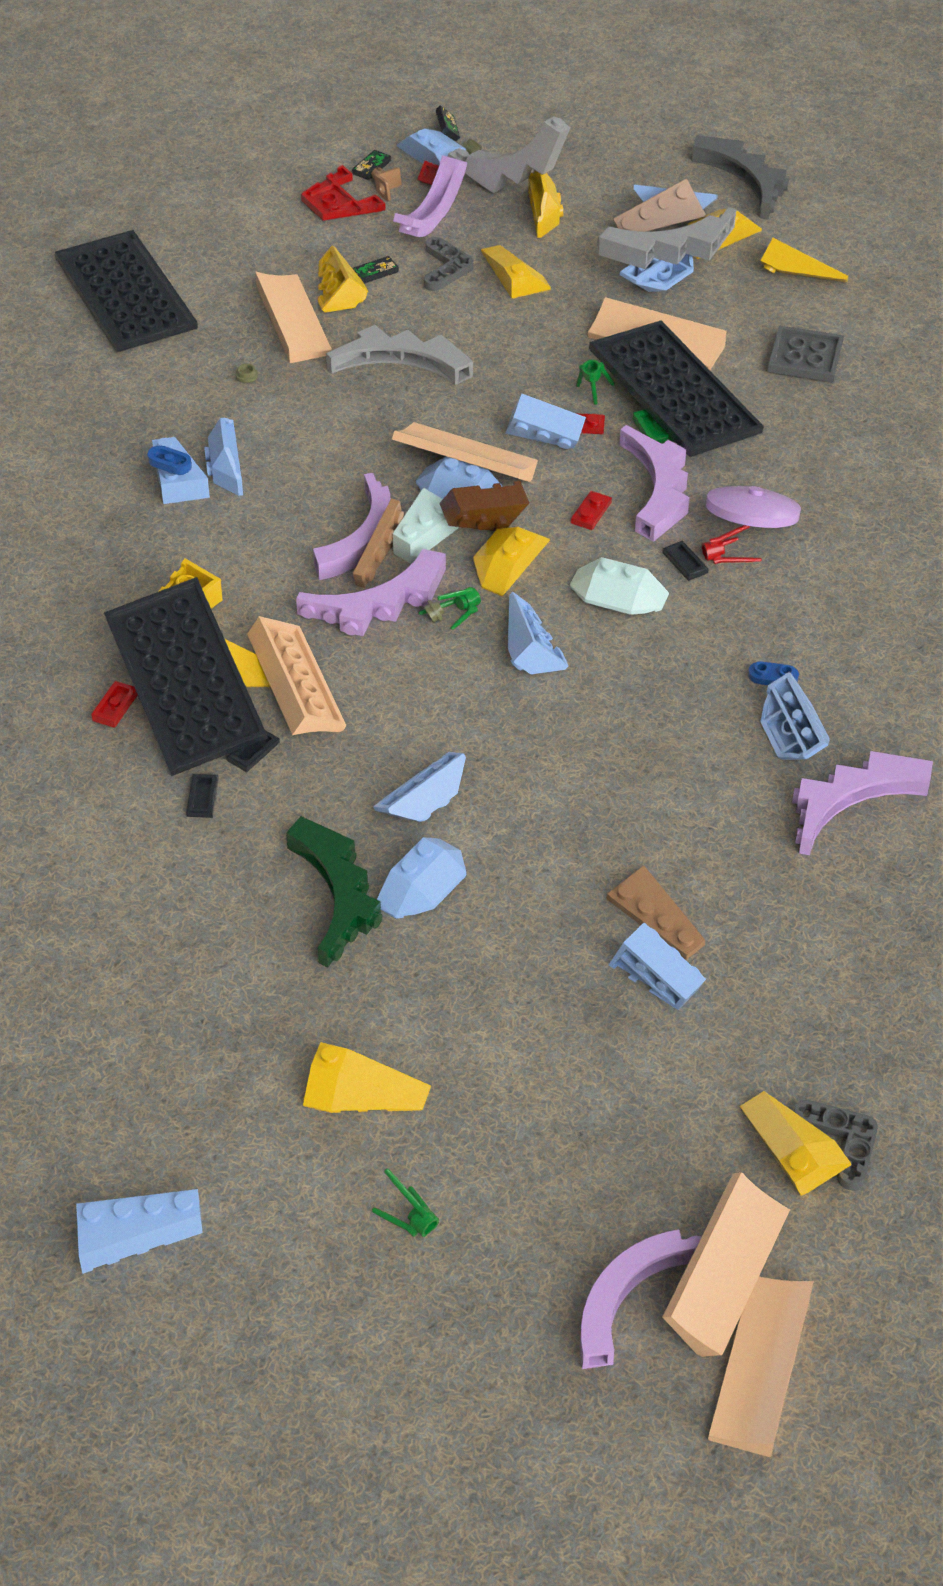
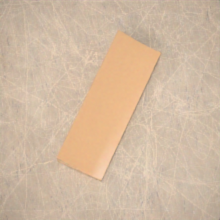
M255 271L256 287L289 362L294 363L324 357L326 353L332 351L298 275L279 276Z
M605 297L599 313L588 331V337L597 340L662 320L702 363L711 370L725 347L726 331Z
M415 422L403 430H394L392 440L529 482L533 478L538 460Z
M259 616L247 635L292 735L317 731H343L346 727L345 721L300 626Z
M742 1172L732 1174L663 1315L664 1320L697 1355L702 1357L723 1354L790 1209L756 1187Z
M758 1277L740 1317L708 1437L709 1441L771 1458L814 1281H785Z

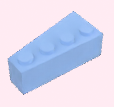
M198 1189L76 1204L78 1252L82 1273L92 1271L93 1268L104 1264H113L120 1261L119 1259L134 1254L139 1255L148 1252L149 1249L163 1244L168 1245L203 1233Z

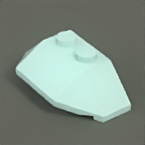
M603 557L579 568L570 583L571 589L585 603L627 614L660 611L669 595V592L648 569Z

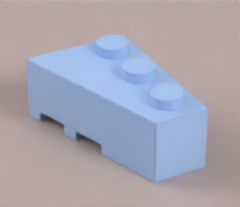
M521 394L513 409L505 434L555 444L564 449H574L579 440L586 417Z
M175 437L152 440L153 447L161 445L188 454ZM192 458V469L184 475H176L156 468L163 504L210 498L208 478Z

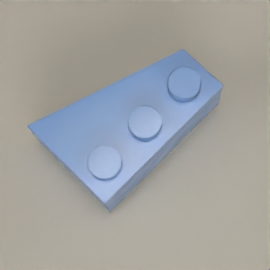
M645 923L621 945L608 965L613 969L619 966L631 975L628 978L633 982H636L638 979L651 987L649 992L677 1010L690 999L706 980L696 967L691 966L680 956V953L675 948L670 947L659 936L657 931L648 927Z

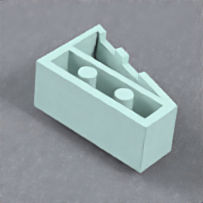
M425 488L422 489L393 532V553L411 564L417 559L422 549L430 550L459 528L448 526L439 504L442 498Z

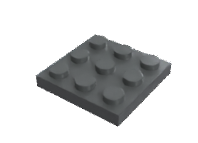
M779 325L768 365V372L834 382L844 335Z

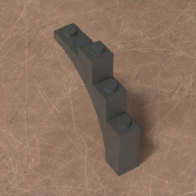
M696 135L693 145L692 162L720 168L744 181L754 191L761 207L760 218L769 219V214L774 213L777 197H782L783 191H788L789 178H786L787 170L769 168L768 164H764L765 155L747 153V150L743 149L744 141Z

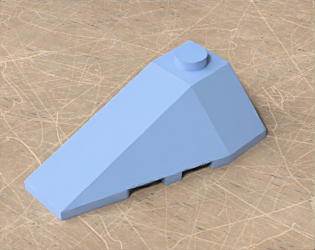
M512 592L509 595L508 651L512 658L511 663L518 670L524 669L530 674L565 670L568 667V663L564 654L557 646L553 649L549 641L553 638L540 625L542 621L528 602Z

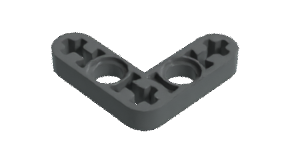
M431 237L426 240V252L445 263L425 275L424 287L427 290H440L473 270L474 260L468 254L442 238Z
M811 1100L799 1101L794 1107L796 1114L823 1133L847 1139L844 1154L851 1165L857 1166L854 1180L848 1179L851 1165L838 1173V1182L847 1190L861 1188L865 1181L878 1130L876 1120L865 1114ZM805 1110L811 1111L808 1118L803 1117ZM820 1113L823 1114L822 1122L818 1121ZM833 1117L838 1118L843 1122V1125L833 1127L827 1120ZM849 1121H852L851 1130L847 1129ZM862 1125L868 1126L866 1133L860 1131ZM859 1148L866 1155L862 1158H856L851 1155L850 1150Z

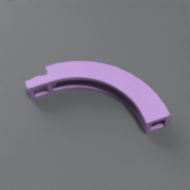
M442 155L434 182L421 205L408 215L395 213L393 221L400 223L399 232L423 237L433 231L454 202L465 174L467 162Z
M373 473L364 474L365 493L371 506L369 515L364 523L351 535L336 543L313 548L314 566L319 580L331 578L354 569L367 547L391 499L388 486L382 487L380 481L376 482Z
M679 1230L664 1232L636 1243L622 1252L605 1268L594 1283L583 1311L580 1336L582 1369L613 1365L614 1346L611 1327L615 1314L624 1298L635 1286L649 1276L671 1267L689 1264L701 1240V1236H692L682 1240Z

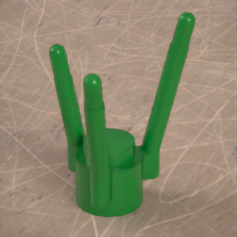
M592 359L587 360L583 365H579L576 387H580L584 376V379L591 384L593 403L597 405L595 382L600 379L601 373L611 386H614L615 383L605 370L604 363H599Z
M473 587L437 596L438 600L453 598L439 603L442 608L456 603L460 610H467L450 627L451 630H454L471 614L478 611L476 606L481 603V598L478 591ZM425 609L419 611V615L427 613Z
M386 1168L384 1173L414 1207L408 1215L410 1224L375 1207L372 1208V1212L406 1230L413 1237L418 1233L425 1237L437 1227L440 1221L439 1218L429 1209L412 1186L408 1187L407 1190L390 1169Z

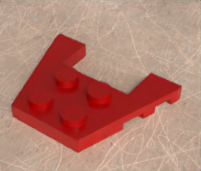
M343 165L337 168L336 173H329L325 181L322 183L317 182L301 193V201L323 221L386 210L385 202L376 194L357 201L340 186L353 181L352 173Z

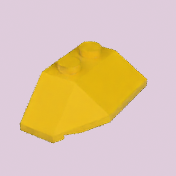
M534 170L528 178V193L537 238H540L560 224V217H563V205H561V195L557 193L555 184L547 173L542 175Z
M719 209L705 217L688 223V225L694 224L709 215L719 218L727 209ZM736 210L735 227L719 249L760 232L762 228Z
M520 527L497 529L473 556L481 588L503 597L550 539Z

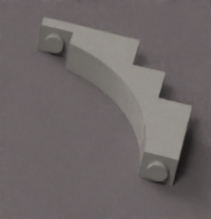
M554 116L543 122L535 138L520 151L496 154L477 150L469 155L466 150L458 148L450 152L447 157L467 162L465 174L492 193H495L505 187L508 178L519 184L529 178L532 169H535L542 175L551 171L556 164L571 127L566 125L562 119Z
M728 207L719 218L709 215L694 224L666 231L640 232L608 226L597 239L599 255L642 269H646L654 258L678 265L685 254L710 261L734 229L736 209Z

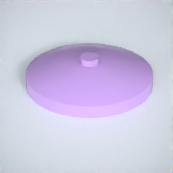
M755 486L716 488L707 494L706 507L714 515L734 523L754 527L779 528L791 526L799 521L801 511L799 504L791 498Z

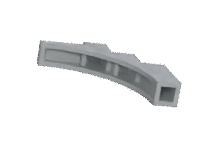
M373 325L357 332V340L326 353V365L330 373L363 364L399 363L432 371L446 378L454 385L473 377V361L443 335L423 343L409 330L389 337L380 328Z

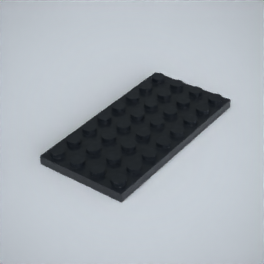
M134 230L55 252L57 262L116 352L198 329L197 320Z
M662 320L589 343L588 349L600 362L604 363V366L667 434L679 446L686 449V454L689 457L763 432L764 426Z
M197 577L104 612L171 776L268 739L264 726Z

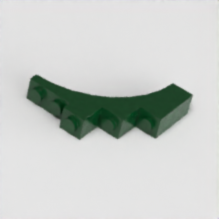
M300 816L286 832L287 849L303 857L317 869L328 884L333 896L334 915L327 934L317 948L318 963L328 968L333 961H338L341 958L344 947L348 942L352 943L355 941L358 932L367 935L372 928L376 929L380 925L383 917L381 914V901L366 895L369 890L367 870L354 865L357 856L355 853V841Z

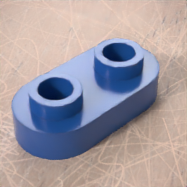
M159 445L150 448L147 453L148 462L152 467L176 475H184L192 469L191 457L184 452Z
M755 662L749 667L748 677L756 684L770 685L788 672L798 682L799 672L791 665Z

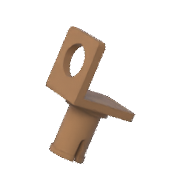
M377 167V169L375 168L372 171V178L375 180L377 193L385 200H391L390 189L402 185L400 169L396 167L384 171Z

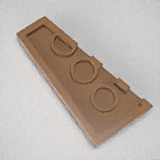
M686 178L615 217L613 221L618 229L648 232L702 218L706 215Z
M390 499L353 572L356 586L365 588L367 583L373 580L375 571L393 546V532L404 517L399 500Z
M642 866L607 893L608 901L638 924L642 925L645 923L648 927L657 931L659 936L670 947L675 948L685 960L705 945V939L645 866Z

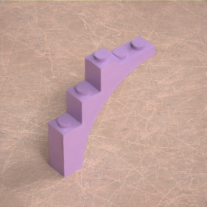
M626 425L620 431V446L631 452L643 463L654 485V491L650 500L636 515L635 532L654 542L688 514L689 497L682 493L687 489L688 473L681 470L685 466L686 449L669 440L661 444Z
M422 549L417 559L404 572L386 583L360 592L340 595H316L299 592L296 598L297 614L307 619L316 618L325 620L330 624L338 623L340 624V631L348 635L364 636L372 617L382 621L390 620L396 622L405 603H410L415 607L427 605V601L432 600L446 570V554Z
M871 751L869 761H863L862 769L836 765L835 775L829 774L828 782L802 778L800 789H794L792 801L793 804H797L796 813L801 814L799 824L804 825L803 829L798 828L795 844H801L799 853L810 855L814 840L823 826L836 814L853 804L884 795L913 794L927 796L933 761Z

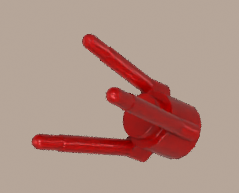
M743 525L702 543V553L706 561L713 560L714 564L761 562V558L721 557V555L725 554V545L739 540L738 537L727 538L748 529L750 526Z

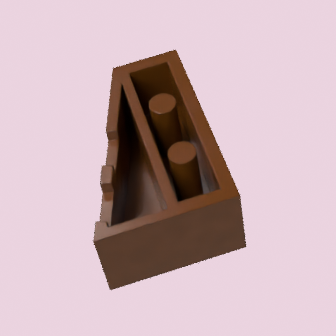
M513 481V485L501 487L500 483H495L492 485L493 488L481 489L479 485L452 488L439 503L448 526L490 531L509 528L530 503L521 481Z

